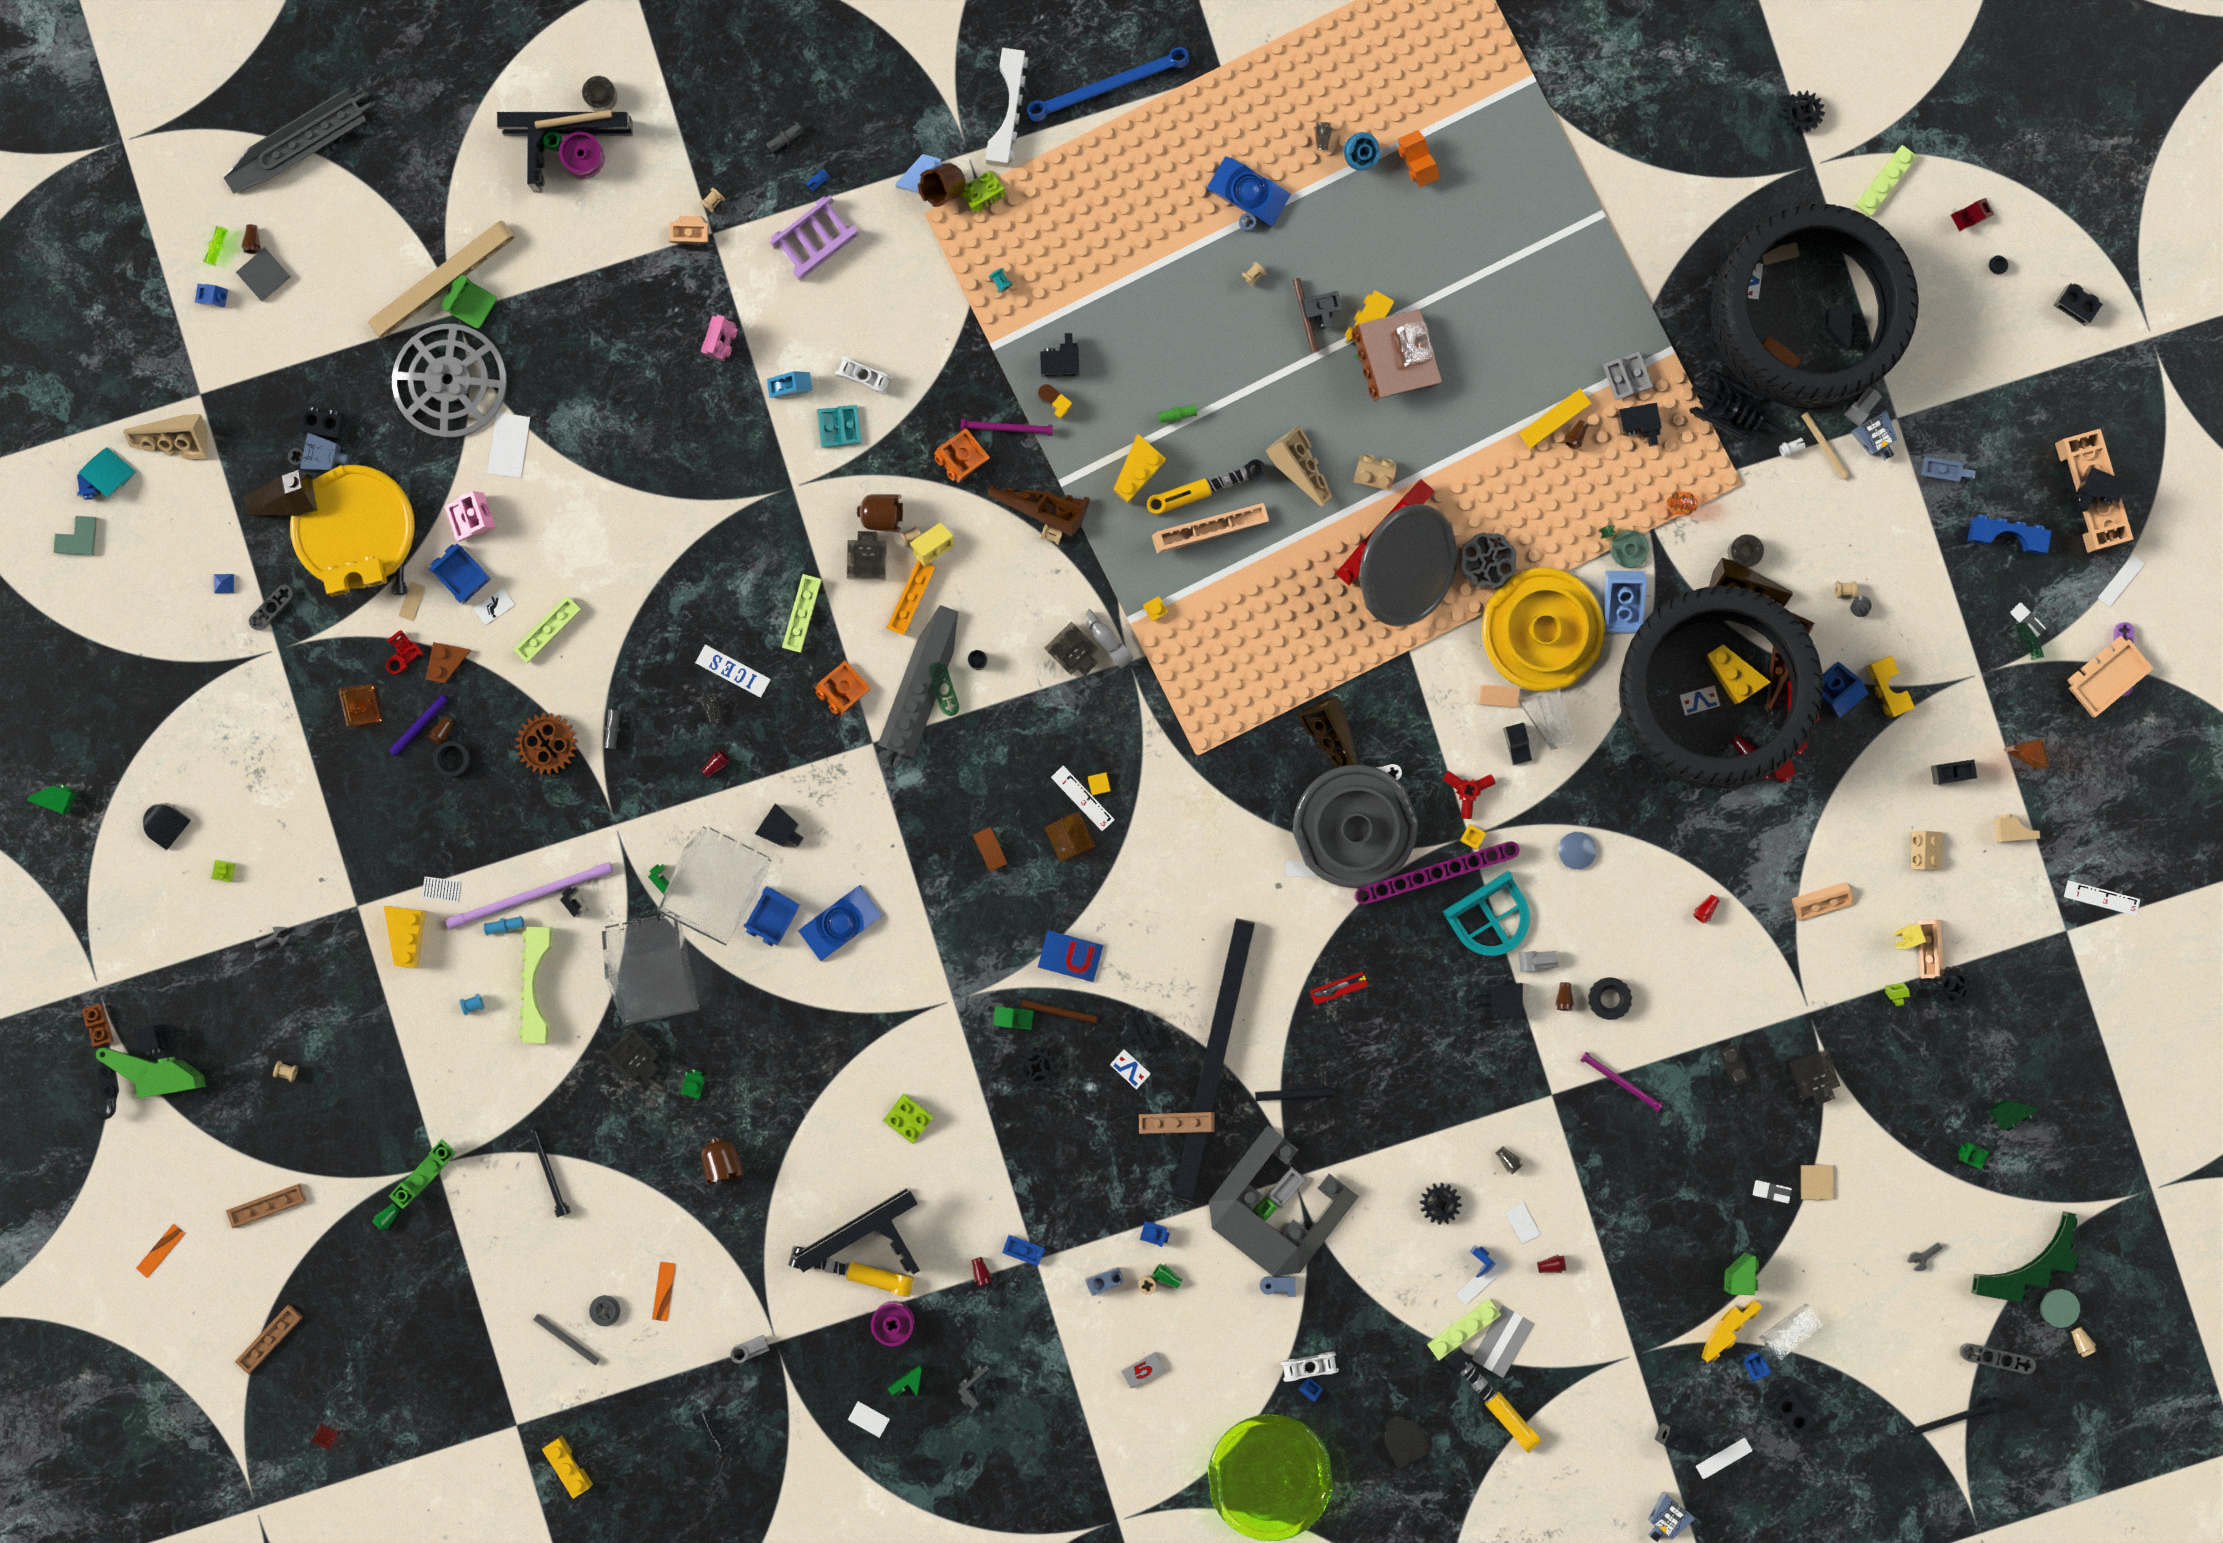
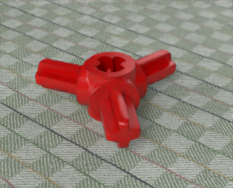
M1448 771L1443 777V781L1457 790L1456 793L1459 794V800H1462V819H1472L1473 801L1477 800V796L1481 795V791L1496 784L1491 774L1477 781L1474 779L1469 781L1466 778L1462 780L1451 771ZM1465 786H1468V788L1472 787L1471 796H1468L1469 794L1465 795Z

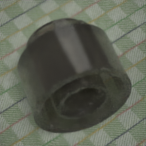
M604 76L589 78L582 88L584 101L595 112L611 110L617 102V91L612 82ZM598 91H604V95L601 98L595 97Z
M1741 535L1730 543L1727 552L1728 558L1742 567L1751 568L1761 561L1764 554L1763 544L1754 535ZM1742 547H1747L1750 550L1749 556L1742 554Z

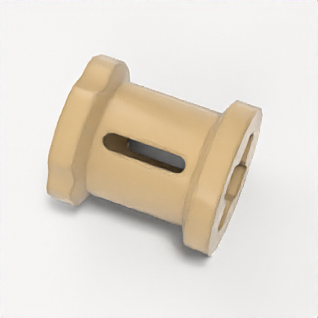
M712 187L709 195L704 200L701 199L700 203L713 213L714 208L720 201H724L725 198Z
M1255 261L1253 266L1246 273L1243 272L1241 276L1253 287L1262 275H1266V271Z
M1045 524L1040 539H1048L1059 545L1063 532Z
M917 525L914 526V529L905 533L900 532L905 547L908 548L910 542L921 536Z
M1836 581V598L1841 596L1857 597L1858 587L1856 581H1852V583Z
M278 1061L273 1071V1077L279 1076L288 1079L289 1082H293L298 1072V1066L294 1065L292 1067L283 1064L282 1061Z
M1149 1275L1141 1277L1139 1281V1289L1143 1294L1150 1295L1156 1289V1282ZM1148 1280L1149 1283L1153 1284L1150 1285L1149 1290H1147L1146 1287H1142V1285H1144V1281Z

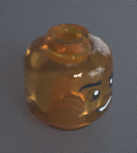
M1677 490L1668 497L1667 507L1670 508V512L1673 515L1687 517L1696 511L1697 498L1691 492Z

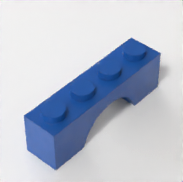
M1978 515L1971 519L1967 542L1987 545L1998 534L2007 533L2015 536L2020 541L2023 552L2044 555L2048 553L2052 530H2046V527L2042 525L2029 527L2025 522H2015V524L2008 523L2007 519L1997 518L1996 520H1990L1989 516Z

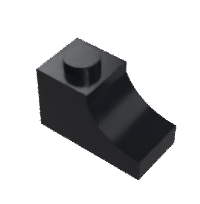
M1525 723L1503 728L1512 764L1516 765L1531 761L1532 757Z

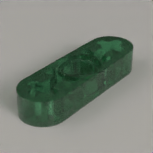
M934 662L930 665L928 671L940 709L943 714L954 716L959 711V703L948 669L945 664ZM936 666L942 668L940 676L941 678H946V680H940L939 675L934 674ZM945 683L948 685L949 690L943 695L940 693L939 687ZM950 696L952 697L948 698L949 703L954 704V707L951 708V712L950 710H946L948 702L947 700H942V698H947Z

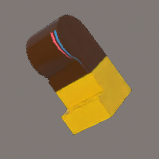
M1042 385L1038 390L1039 399L1044 403L1050 404L1056 410L1054 415L1059 420L1073 406L1072 402L1051 385Z

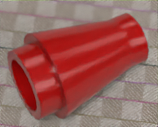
M1710 894L1704 902L1694 909L1695 913L1693 916L1701 923L1706 924L1707 921L1711 920L1720 900Z

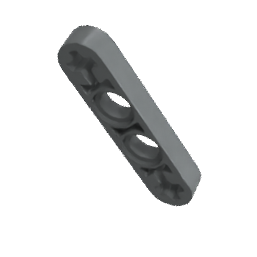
M1972 1343L1963 1344L1959 1350L1960 1356L1969 1362L2023 1374H2031L2036 1368V1363L2032 1358L2017 1353ZM1971 1347L1972 1351L1978 1352L1979 1354L1978 1356L1970 1354L1968 1357V1355L1965 1353V1350H1969V1348ZM1987 1351H1991L1993 1354V1359L1989 1362L1983 1359V1355ZM2006 1355L2012 1358V1363L2009 1366H2004L2002 1363V1359ZM2027 1360L2030 1367H2026V1370H2024L2023 1366L2017 1365V1361L2025 1363Z

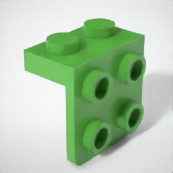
M461 274L459 278L457 277L452 284L453 289L450 294H446L444 297L442 308L474 328L479 329L497 301V297Z

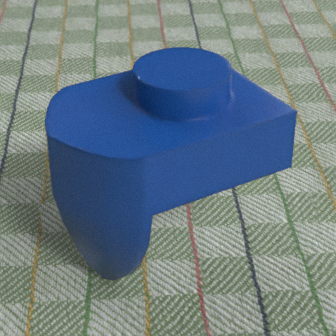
M1474 1245L1470 1250L1475 1257L1484 1263L1476 1275L1477 1278L1488 1273L1496 1265L1488 1257L1490 1253L1482 1246L1478 1249Z
M1750 1352L1744 1359L1743 1364L1752 1382L1771 1374L1761 1353Z

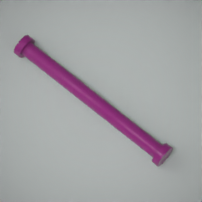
M961 419V430L967 428L1048 434V436L1053 434V425L1050 424L1048 426L966 421V419Z
M1587 1051L1580 1058L1582 1063L1586 1062L1653 1107L1655 1112H1658L1662 1107L1663 1102L1656 1101L1589 1056Z

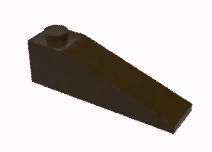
M300 470L282 475L244 497L247 515L252 516L289 515L301 517L317 511L312 477L310 474Z
M1721 558L1713 570L1709 587L1732 586L1753 590L1756 593L1770 597V599L1783 605V607H1785L1793 595L1792 591L1738 562Z
M1338 696L1322 700L1297 714L1306 733L1309 736L1312 734L1318 742L1317 746L1320 749L1323 748L1330 756L1329 760L1336 768L1346 765H1359L1346 713Z

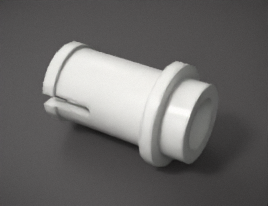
M1799 438L1789 443H1782L1779 446L1781 455L1789 457L1792 453L1804 450L1805 443H1801L1803 439Z

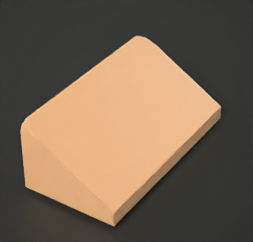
M1481 685L1479 704L1518 708L1520 688Z

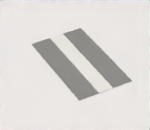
M1503 1305L1499 1311L1501 1316L1493 1321L1471 1359L1504 1378L1534 1326V1323Z

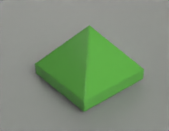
M1266 1196L1254 1211L1266 1221L1273 1215L1278 1206Z

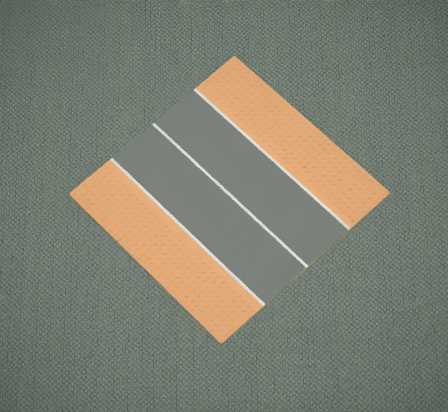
M1354 0L996 177L1004 187L1006 195L997 202L992 197L994 204L988 199L989 207L983 202L985 209L979 213H973L965 198L960 195L940 207L927 211L925 214L1029 424L1037 426L1053 425L1052 436L1041 433L1034 434L1065 495H1072L1074 499L1090 498L1081 527L1196 755H1201L1483 614L1488 603L1487 601L1500 587L1495 589L1476 588L1462 575L1459 567L1461 565L1460 553L1462 548L1477 534L1483 532L1498 533L1503 535L1510 545L1514 546L1517 556L1516 570L1513 575L1527 569L1540 567L1555 568L1567 572L1609 551L1613 538L1619 532L1635 530L1643 534L1741 484V480L1713 425L1690 413L1689 410L1692 407L1704 408L1699 403L1700 400L1697 394L1691 391L1692 384L1495 0ZM1416 130H1419L1424 136L1429 154L1437 163L1440 179L1422 187H1419L1416 182L1411 181L1407 164L1404 158L1400 157L1397 147H1399L1398 138ZM1359 132H1367L1377 139L1379 150H1381L1378 162L1363 171L1351 168L1343 155L1345 142ZM1225 156L1246 165L1255 173L1275 182L1291 194L1272 228L1256 219V225L1252 231H1243L1239 226V219L1246 212L1206 190ZM1250 218L1242 220L1246 227H1249V224H1253V222H1250ZM1256 261L1266 271V275H1262L1255 282V285L1251 287L1241 274L1243 272L1246 273ZM1000 268L1004 269L1007 279L1013 283L1009 289L1002 293H998L996 284L989 278L990 274ZM1300 278L1305 299L1338 291L1342 310L1332 312L1333 317H1330L1332 327L1321 330L1319 320L1316 321L1315 317L1310 318L1319 350L1317 353H1311L1293 284V279ZM1374 290L1394 300L1386 317L1420 309L1442 382L1431 388L1425 387L1381 398L1376 402L1373 401L1368 391V381L1363 375V365L1355 357L1358 350L1356 342L1352 341L1346 344L1347 337L1344 336L1349 326L1354 327L1356 323L1354 317L1358 310L1363 311L1366 306L1363 302L1368 293L1372 295ZM1065 333H1072L1073 343H1077L1079 347V376L1041 377L1040 351H1044L1045 348H1055L1056 351H1059L1060 344L1065 343ZM1640 351L1653 388L1620 400H1615L1603 364ZM1042 385H1051L1072 402L1073 406L1061 420L1054 415L1056 410L1050 404L1044 403L1039 399L1038 390ZM1581 388L1591 404L1529 449L1518 434ZM1657 402L1662 426L1660 430L1661 435H1657V446L1649 447L1647 437L1643 438L1639 431H1637V435L1628 437L1626 434H1620L1616 414L1619 409ZM1193 404L1196 406L1197 416L1183 418L1179 422L1174 420L1162 424L1159 423L1157 412L1171 410L1176 406L1178 408ZM1579 420H1583L1589 426L1586 430L1582 446L1577 450L1571 449L1564 443L1565 436ZM1298 425L1310 441L1312 447L1309 449L1312 457L1317 458L1319 464L1316 466L1319 474L1324 476L1332 495L1323 506L1317 504L1278 469L1265 451L1276 440ZM1138 433L1166 458V462L1130 503L1126 504L1113 492V489ZM1360 454H1370L1378 459L1387 458L1397 463L1391 491L1354 482ZM1254 459L1262 461L1265 465V473L1260 480L1237 482L1229 488H1220L1217 492L1212 491V496L1164 512L1158 516L1151 515L1147 510V500L1152 495H1158L1203 478L1212 480L1215 476L1220 477L1221 474L1230 473L1231 470L1237 471L1240 467ZM1255 465L1250 468L1252 474L1257 475L1261 472V469ZM1422 479L1435 491L1424 505L1439 510L1452 523L1459 555L1456 571L1446 596L1432 613L1412 625L1390 626L1377 620L1366 609L1359 577L1348 586L1335 573L1397 503ZM1183 495L1178 496V497H1175V498H1172V499L1167 500V501H1165V502H1169V501L1178 499V498H1180V497H1183ZM1156 500L1151 503V507L1154 510H1158L1162 507V504ZM1261 503L1265 505L1269 519L1268 522L1157 554L1152 535L1157 531ZM1496 539L1493 542V547L1497 548L1498 546H1501L1498 544L1499 540ZM1473 548L1466 549L1468 557H1475L1476 553ZM1504 551L1497 552L1495 558L1497 559V557H1498L1499 554H1502V553H1505V552H1504ZM1492 552L1484 559L1486 561L1484 570L1490 563H1493L1490 561ZM1479 563L1477 568L1471 569V571L1479 570L1481 564ZM1506 564L1501 565L1502 573L1509 574L1510 567ZM1479 574L1478 576L1475 575V577L1478 578L1477 582L1479 583L1482 580H1484L1482 579V574ZM1160 596L1169 613L1151 622L1142 605Z

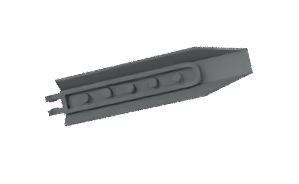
M346 88L250 146L223 177L233 194L270 180L367 121L364 113L374 109L375 103L369 102L360 108L357 104L369 98L368 92H363L353 98Z
M940 605L918 637L878 742V746L887 748L882 760L883 764L889 761L891 751L898 753L893 763L894 768H898L903 755L910 758L915 756L954 653L958 611Z

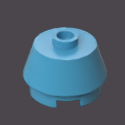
M1367 132L1354 134L1343 146V155L1346 162L1351 168L1358 171L1369 169L1380 158L1381 150H1379L1377 139Z

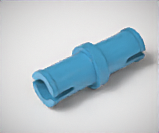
M522 916L510 919L501 918L500 921L484 923V932L488 936L490 934L508 933L509 930L524 928V919Z

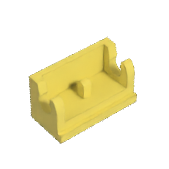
M940 522L910 542V546L914 550L912 551L914 556L923 566H926L953 548L954 538Z
M1920 924L1906 925L1907 927L1894 933V936L1902 934L1904 939L1895 944L1897 949H1909L1926 942Z

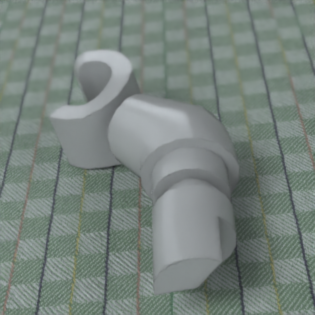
M1088 609L1086 615L1089 619L1086 621V626L1092 630L1094 638L1109 652L1111 658L1122 669L1134 657L1119 642L1108 625H1104L1095 613Z

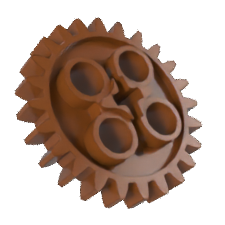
M542 713L541 718L535 714L534 721L530 718L527 719L529 725L522 723L524 731H517L521 734V737L515 738V740L520 741V744L516 745L515 748L521 749L517 755L523 756L520 761L521 763L528 762L526 768L529 769L533 766L532 772L536 773L540 769V774L543 775L545 770H547L548 775H551L552 769H554L556 773H559V767L566 769L565 762L572 763L569 757H576L572 750H578L577 747L573 746V743L578 742L577 739H573V736L577 733L570 732L573 725L566 726L567 719L560 722V715H557L554 719L553 713H550L548 718L545 713ZM548 725H551L553 727V733L547 736L545 734V728ZM536 730L541 732L545 740L551 741L549 746L557 754V758L553 756L549 748L543 747L545 742L536 733ZM535 736L538 743L536 746L531 747L529 740ZM558 741H563L565 745L561 751L556 749ZM543 752H547L549 755V759L546 762H542L540 759Z

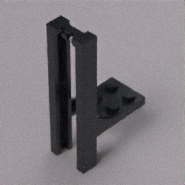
M497 112V128L503 129L502 134L504 136H528L527 184L533 192H541L542 187L545 185V178L542 175V168L545 167V158L542 154L546 147L543 144V138L548 132H557L560 136H568L578 131L587 132L592 136H633V120L629 113L612 112V118L536 129L535 121L593 112Z
M905 1188L792 1256L800 1270L804 1273L875 1230L892 1240L890 1246L897 1256L900 1254L902 1259L899 1261L906 1272L910 1271L914 1275L920 1270L891 1220L918 1205L911 1191Z

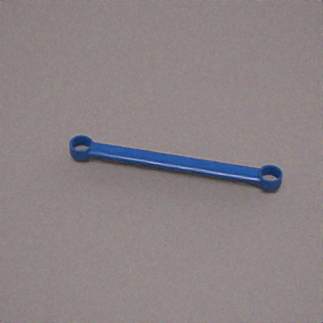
M1178 47L1173 49L1167 56L1045 102L1033 101L1027 107L1029 118L1036 122L1042 121L1049 113L1171 67L1183 68L1189 63L1188 51L1185 48ZM1178 55L1185 56L1182 60H1174ZM1034 109H1043L1042 112L1038 114L1031 113Z

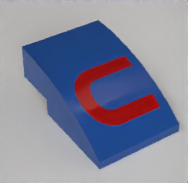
M1047 930L1038 968L1094 982L1103 945Z

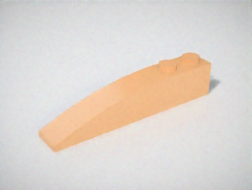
M1261 503L1157 531L1152 535L1156 552L1159 554L1268 522L1269 519L1265 505Z

